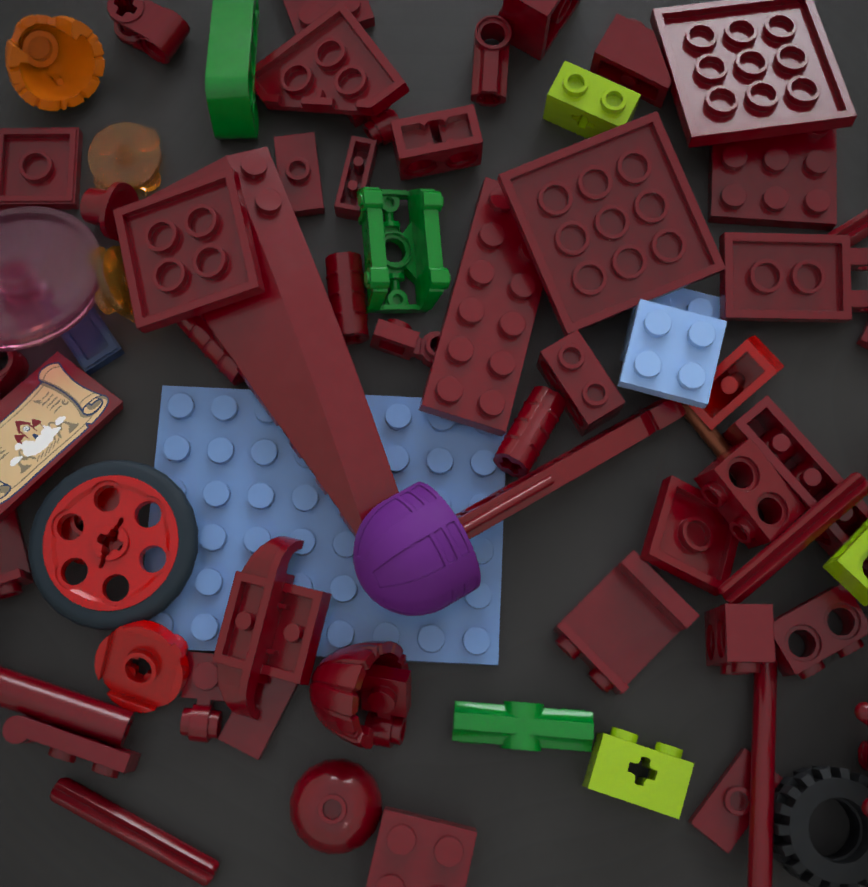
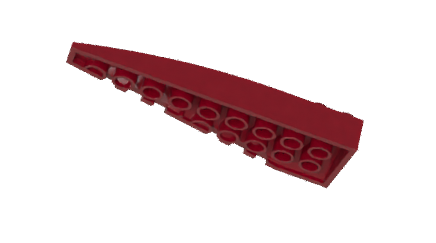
M268 147L227 155L152 195L232 167L239 174L265 292L198 316H202L214 333L215 340L223 351L226 350L237 365L239 374L276 426L281 427L290 440L289 444L300 459L303 458L315 475L316 483L324 494H328L340 511L341 518L356 537L358 528L366 515L379 503L399 493L338 321Z

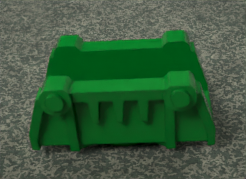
M379 187L359 188L357 198L361 214L358 218V223L362 225L365 260L364 288H367L368 296L367 313H426L430 311L443 294L444 289H447L451 282L448 268H443L438 214L444 205L441 192L422 188L411 189L410 191L379 189ZM400 200H407L409 224L401 233L400 222L394 221V213L399 207ZM386 242H392L399 246L402 252L400 262H390L386 259ZM405 276L415 285L417 305L409 304L406 293L400 290V283L405 281ZM389 284H390V290H391V292H390L389 294H387V293H388V287H389Z

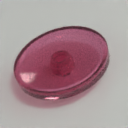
M24 206L0 210V351L27 349L59 337L78 324L98 300L105 280L104 258L91 230L71 214L39 206Z

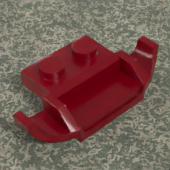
M286 536L273 538L260 546L251 555L241 572L236 571L212 662L217 663L218 684L221 695L231 711L238 715L258 720L260 711L255 707V691L257 683H268L269 676L309 686L332 594L293 585L295 576L286 573L292 555L297 550L302 549L304 540Z

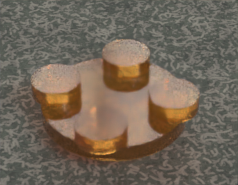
M121 122L110 125L94 136L88 151V164L94 175V185L96 188L107 190L114 182L124 181L130 184L135 191L139 189L144 191L157 189L161 183L159 169L162 162V152L159 146L160 139L156 131L136 123Z
M112 246L108 249L98 247L90 251L89 261L96 271L100 287L95 293V301L98 308L105 314L117 312L135 323L120 246Z

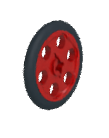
M105 460L84 466L65 477L46 496L35 515L29 534V564L33 580L42 597L61 616L77 625L97 630H115L119 626L132 622L149 620L163 612L182 592L192 575L198 554V527L193 508L182 489L166 474L147 464L130 460ZM107 488H116L120 494L118 506L109 512L101 511L98 506L100 493ZM147 504H157L161 509L159 522L152 527H142L138 521L139 511ZM70 516H80L84 525L82 533L76 539L66 540L61 531L63 522ZM117 532H119L117 539L123 542V546L120 551L113 549L108 556L109 548L103 545L106 537L114 538ZM159 547L166 554L165 565L157 572H148L143 566V557L149 549ZM75 560H83L88 567L87 576L83 582L71 585L65 577L66 568ZM116 576H124L129 583V591L126 597L120 601L110 600L106 593L108 582Z

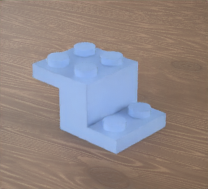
M682 288L653 301L640 299L636 308H633L620 356V361H623L617 386L704 409L709 402L727 321L720 319V297Z

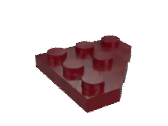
M343 1L339 2L256 64L254 90L268 110L377 116L410 92L406 82Z

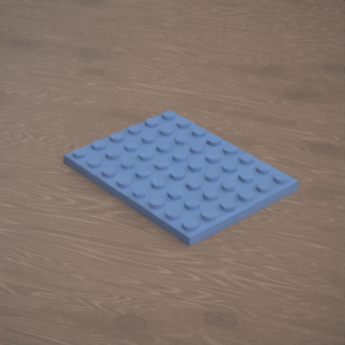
M162 385L154 468L166 474L180 487L192 506L198 527V554L192 575L180 595L163 612L148 621L161 624L172 631L173 634L182 636L187 642L188 651L215 652L236 571L241 572L251 555L260 546L278 536H286L304 540L302 549L297 550L292 555L286 572L295 576L293 585L332 594L316 657H327L339 649L362 642L393 641L402 647V654L406 655V662L498 666L504 520L469 539L475 551L481 573V583L476 590L432 614L406 616L391 612L373 601L362 588L353 564L355 536L341 518L337 506L329 495H325L315 481V475L303 458L300 459L290 446V440L280 426H276L251 389ZM365 395L399 492L417 482H423L431 486L447 502L453 512L457 514L505 487V472L500 470L493 461L495 453L504 440V435L501 437L419 411L422 397ZM154 503L150 504L148 527L156 525L161 518V509ZM159 547L149 549L145 553L144 568L146 571L153 573L163 568L166 562V554L163 549Z

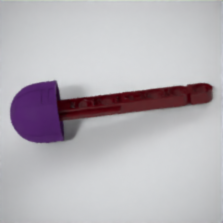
M662 398L457 514L453 512L447 502L431 486L423 482H417L382 501L366 515L358 528L354 541L353 564L362 588L381 607L397 614L422 616L444 609L480 586L481 573L479 563L469 539L642 441L657 430H661L686 414L682 403Z

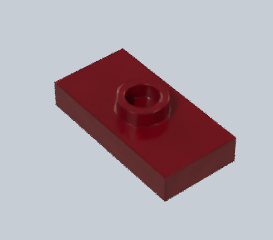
M315 132L275 136L274 146L277 172L295 216L325 214Z
M746 748L739 750L687 821L728 854L749 826L751 752ZM776 772L775 789L783 779Z

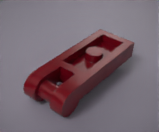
M12 716L5 721L2 728L3 737L11 744L37 742L49 746V756L70 763H75L77 757L93 762L92 771L111 778H118L120 772H134L142 754L29 716Z

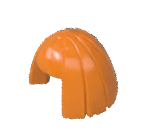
M41 14L25 16L17 22L12 38L7 40L5 47V66L14 90L31 106L47 111H59L60 108L66 110L67 107H75L83 103L84 98H90L100 84L98 77L103 76L105 69V59L102 57L104 51L98 36L83 22L72 17L61 15L50 17Z

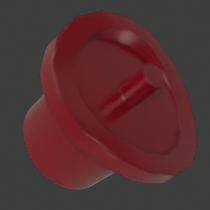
M124 181L114 182L107 190L89 188L81 198L80 213L85 222L100 226V230L106 238L119 241L113 210L139 201V198L134 188Z

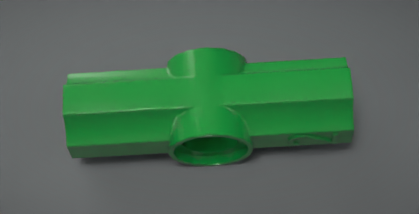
M455 701L452 741L473 744H499L500 748L540 752L542 748L591 752L594 720L593 712L544 708V704L503 701V704Z

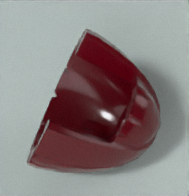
M369 641L353 644L331 653L320 662L312 674L309 692L313 710L325 728L342 740L357 747L372 748L373 729L360 725L359 717L356 715L361 700V686L366 675L365 670H368L372 664L408 670V663L405 662L406 655L402 654L403 649L399 644L393 641Z

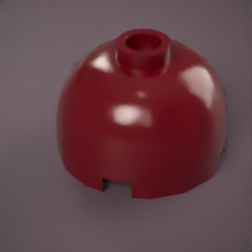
M345 758L325 759L309 767L296 781L290 797V819L297 835L311 849L327 855L347 854L363 846L376 831L382 815V793L375 777L362 765Z

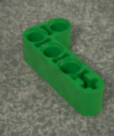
M213 0L205 72V92L216 140L257 139L259 135L258 109L254 91L260 14L259 0Z

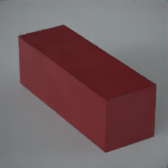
M351 136L334 204L336 217L358 221L361 212L358 205L357 191L361 187H370L378 154L377 140Z

